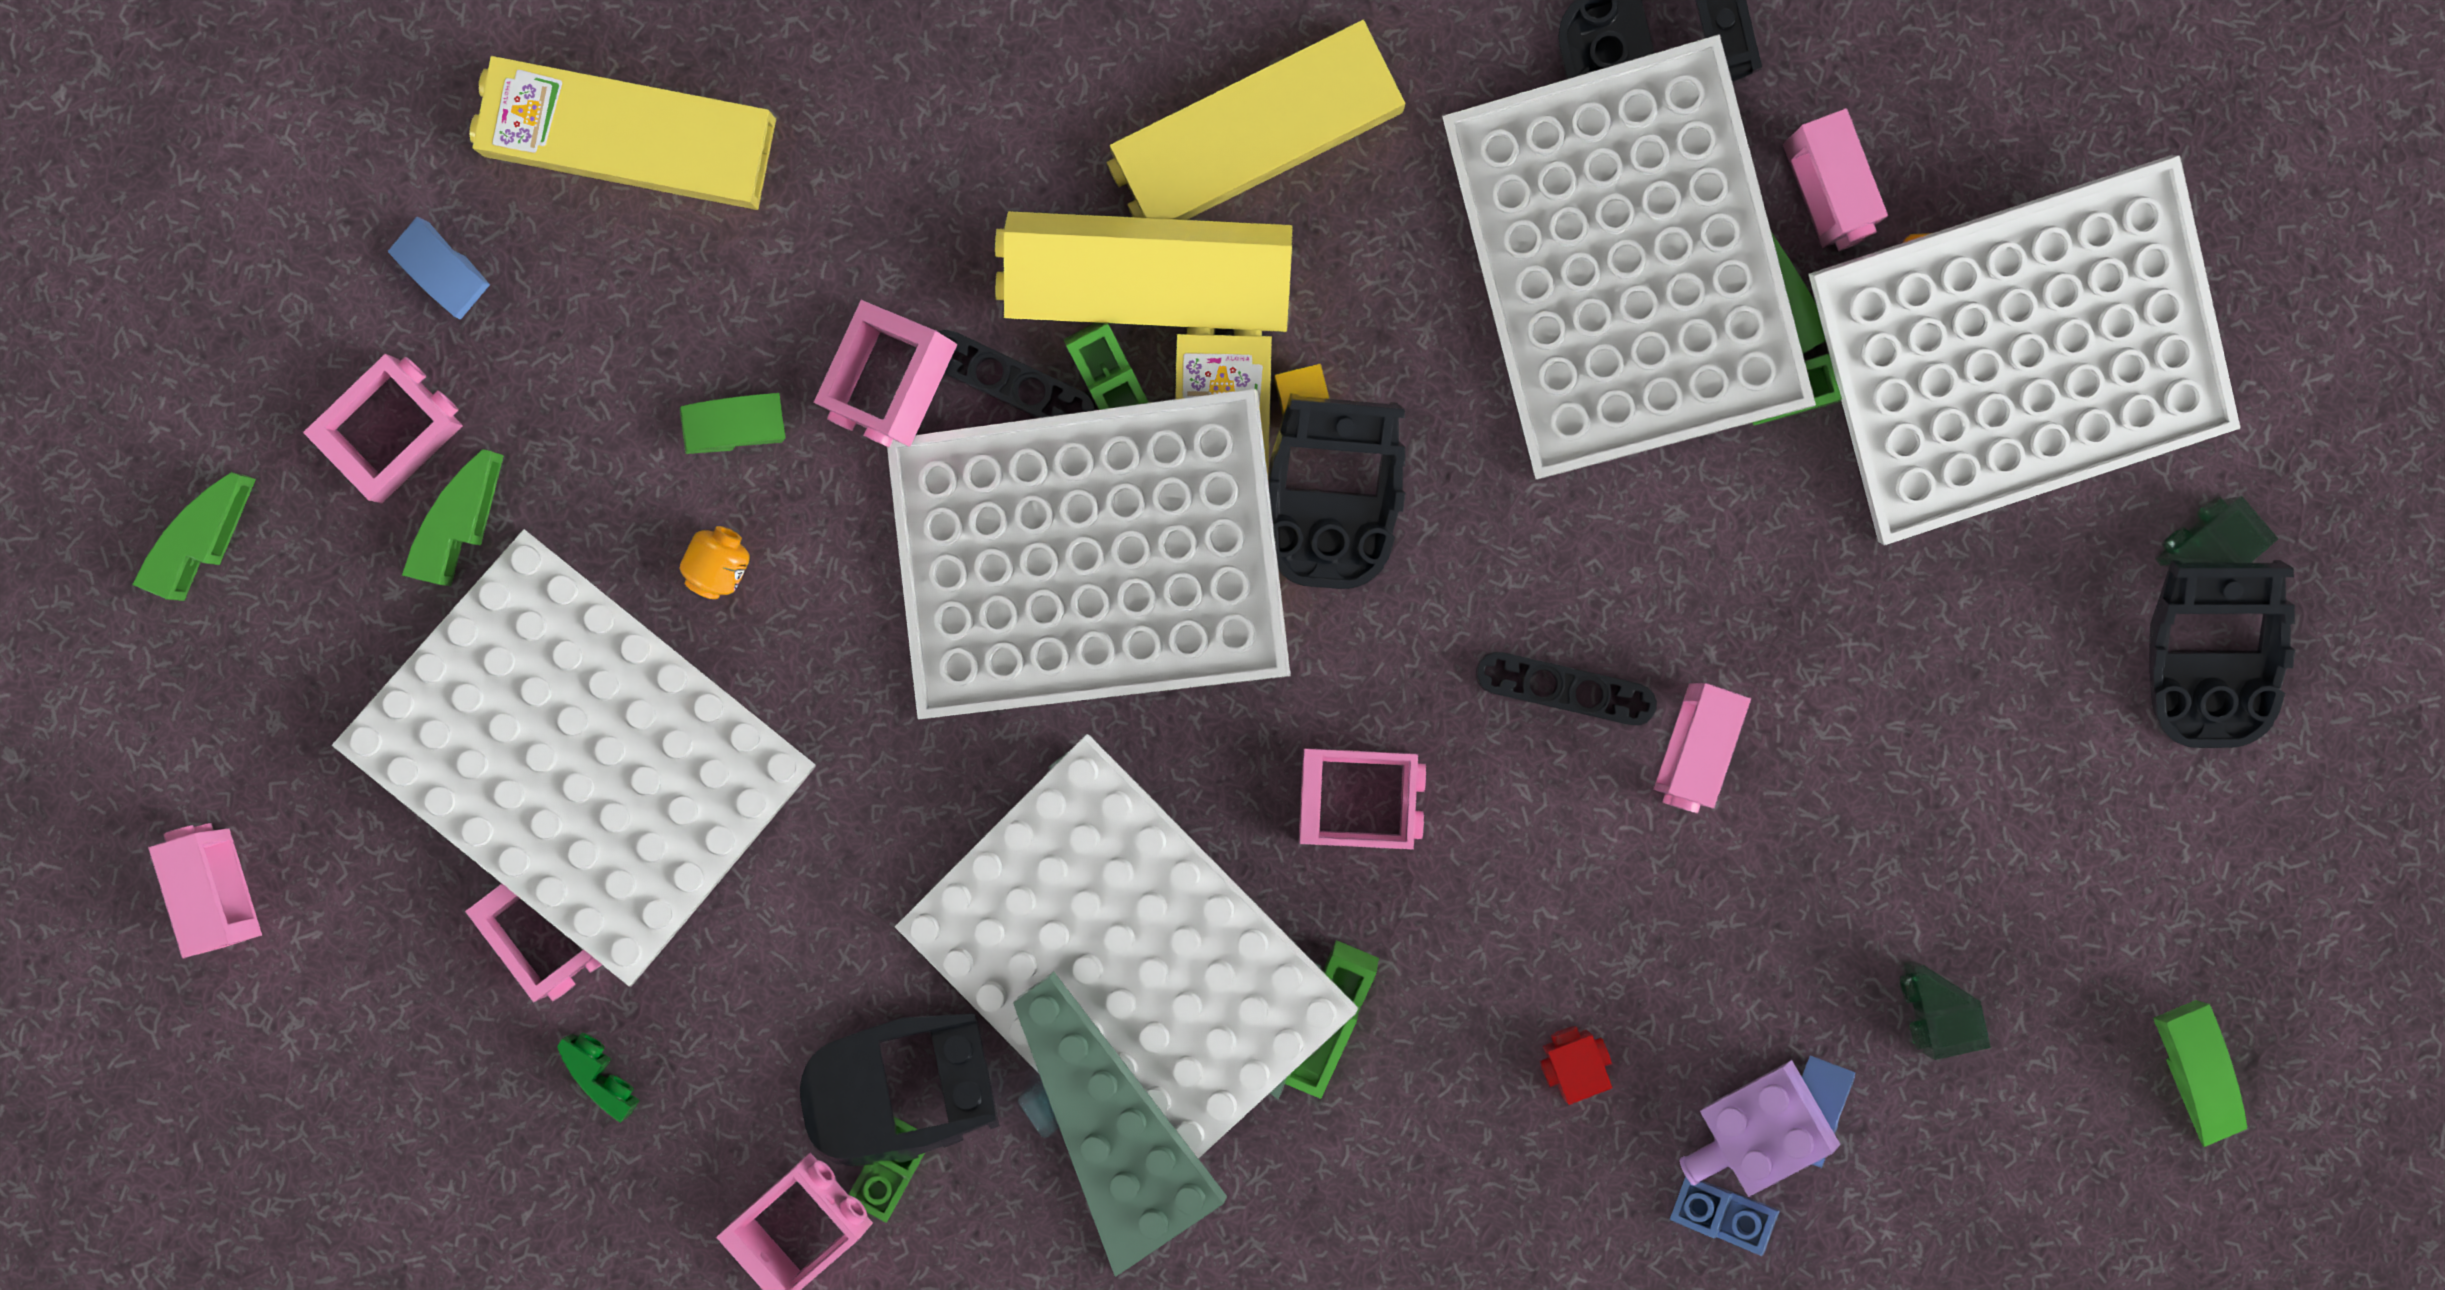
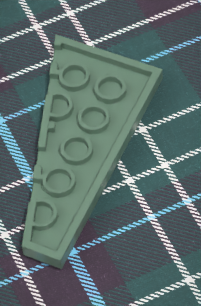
M1053 971L1020 995L1013 1004L1114 1276L1116 1277L1222 1206L1227 1199V1195Z

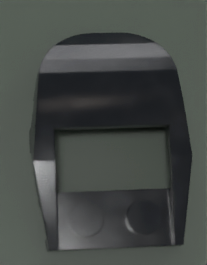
M1575 0L1562 17L1558 37L1567 79L1655 54L1642 0ZM1695 0L1704 39L1720 34L1732 83L1760 71L1762 64L1747 1Z
M1290 394L1271 454L1269 469V495L1278 571L1288 580L1308 587L1350 589L1368 583L1383 570L1394 544L1395 536L1393 535V530L1398 513L1403 512L1406 494L1403 491L1405 446L1399 441V418L1405 419V409L1398 403L1390 402V404L1303 397L1298 396V394ZM1291 447L1381 454L1376 495L1287 488L1286 481Z
M2171 560L2150 623L2149 674L2151 701L2155 716L2164 732L2172 740L2192 748H2236L2258 740L2274 725L2286 694L2281 690L2286 669L2293 668L2295 649L2291 647V624H2295V605L2286 599V577H2294L2293 567L2281 560H2273V563H2181L2179 560ZM2176 614H2263L2258 650L2168 651L2171 624H2174Z
M975 1014L900 1018L830 1042L817 1050L806 1064L801 1077L800 1102L808 1137L815 1149L823 1157L836 1164L861 1166L873 1165L874 1162L898 1160L899 1162L913 1160L919 1158L920 1154L942 1146L946 1148L964 1140L963 1134L988 1125L990 1129L1000 1126L979 1022ZM930 1031L948 1123L897 1134L880 1043Z

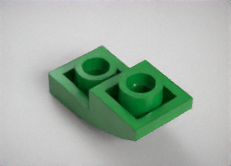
M573 1033L564 1037L557 1048L565 1065L579 1086L598 1106L621 1123L627 1119L640 1100L631 1094L634 1088L624 1079L612 1074L608 1078L601 1075L611 1061L610 1057L602 1053L605 1046L596 1038L586 1033H580L579 1037Z

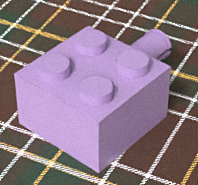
M1791 1060L1703 1108L1700 1112L1714 1135L1715 1141L1688 1156L1681 1157L1679 1161L1685 1176L1694 1186L1705 1178L1730 1167L1735 1172L1746 1194L1750 1197L1833 1154L1840 1146V1143Z

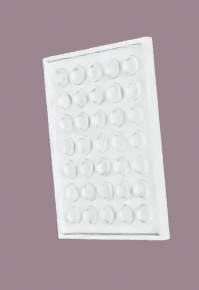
M1720 34L1442 116L1533 471L1537 480L1816 405Z
M2170 155L1809 274L1835 378L1842 396L1841 401L1878 542L1883 545L2240 429L2180 156Z
M1256 389L915 435L910 447L895 440L892 441L890 447H887L918 719L1290 676L1258 391Z
M525 529L332 744L334 748L629 987L636 982L816 767L812 761Z
M1089 734L1082 738L895 926L1037 1072V1066L1013 1002L1054 971L1197 1158H1200L1352 1018L1358 1009Z

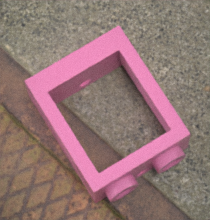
M1847 108L1799 127L1782 145L1822 248L1836 243L1838 251L1864 242L1866 237L1877 233L1875 225L1885 219L1888 214Z
M861 300L814 403L829 410L830 413L827 420L843 428L853 431L857 423L867 428L863 436L877 443L890 447L892 441L895 440L910 447L957 344L931 328ZM880 332L917 348L884 420L847 404Z
M384 354L303 432L369 501L383 503L463 426L453 416L459 411L458 408L442 392L437 390L432 394L421 383L426 378V375L407 357L400 361L395 357ZM392 377L434 422L382 472L378 473L337 428Z
M1689 683L1653 789L1665 793L1663 803L1694 813H1698L1700 805L1710 808L1715 807L1751 698L1707 683Z
M1303 748L1299 843L1414 849V839H1422L1424 812L1416 811V792L1425 791L1426 764H1419L1418 754ZM1323 761L1403 765L1399 835L1319 831Z
M211 823L193 827V825L164 833L165 843L149 847L182 959L262 936L229 828L213 830Z
M501 884L465 912L533 1002L545 998L547 995L552 1002L576 985L571 977L581 969L586 967L591 973L602 966L600 962L585 950H582L542 981L495 919L499 914L521 899L505 885Z
M810 1152L734 1219L716 1238L762 1290H801L856 1243L873 1222L867 1217L866 1209L862 1203L855 1197L849 1196L835 1181V1175L831 1168L824 1162L817 1160ZM797 1181L843 1232L840 1237L802 1270L798 1269L755 1220L761 1212Z

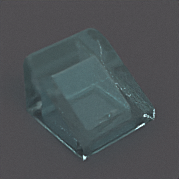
M1040 1079L1021 1093L1018 1103L1039 1134L1047 1138L1059 1128L1043 1082Z

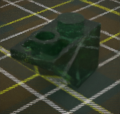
M2219 496L2198 511L2197 515L2201 520L2191 529L2187 530L2184 526L2169 535L2162 542V546L2166 550L2157 556L2155 560L2160 566L2166 567L2170 566L2171 560H2179L2181 563H2251L2279 539L2243 496L2227 498L2225 500Z
M1915 961L1904 962L1906 975L1900 976V987L1906 1003H1913L1916 1021L1910 1022V1032L1914 1045L1918 1050L1923 1049L1924 1055L1938 1060L1991 1048L1981 1001L1925 965Z

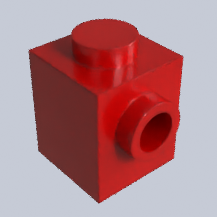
M1572 1026L1551 1035L1552 1043L1543 1046L1547 1058L1540 1060L1544 1076L1549 1087L1558 1085L1561 1095L1568 1105L1613 1088L1605 1066L1612 1064L1602 1037L1594 1040L1593 1035L1587 1029L1579 1032L1577 1026Z

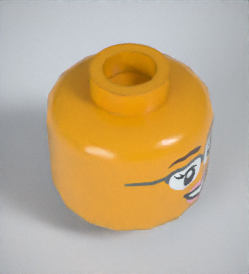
M716 526L714 531L702 530L696 532L679 568L686 579L684 582L686 587L696 594L709 599H718L720 595L733 593L750 559L748 551L740 544L742 537L733 530L722 526Z

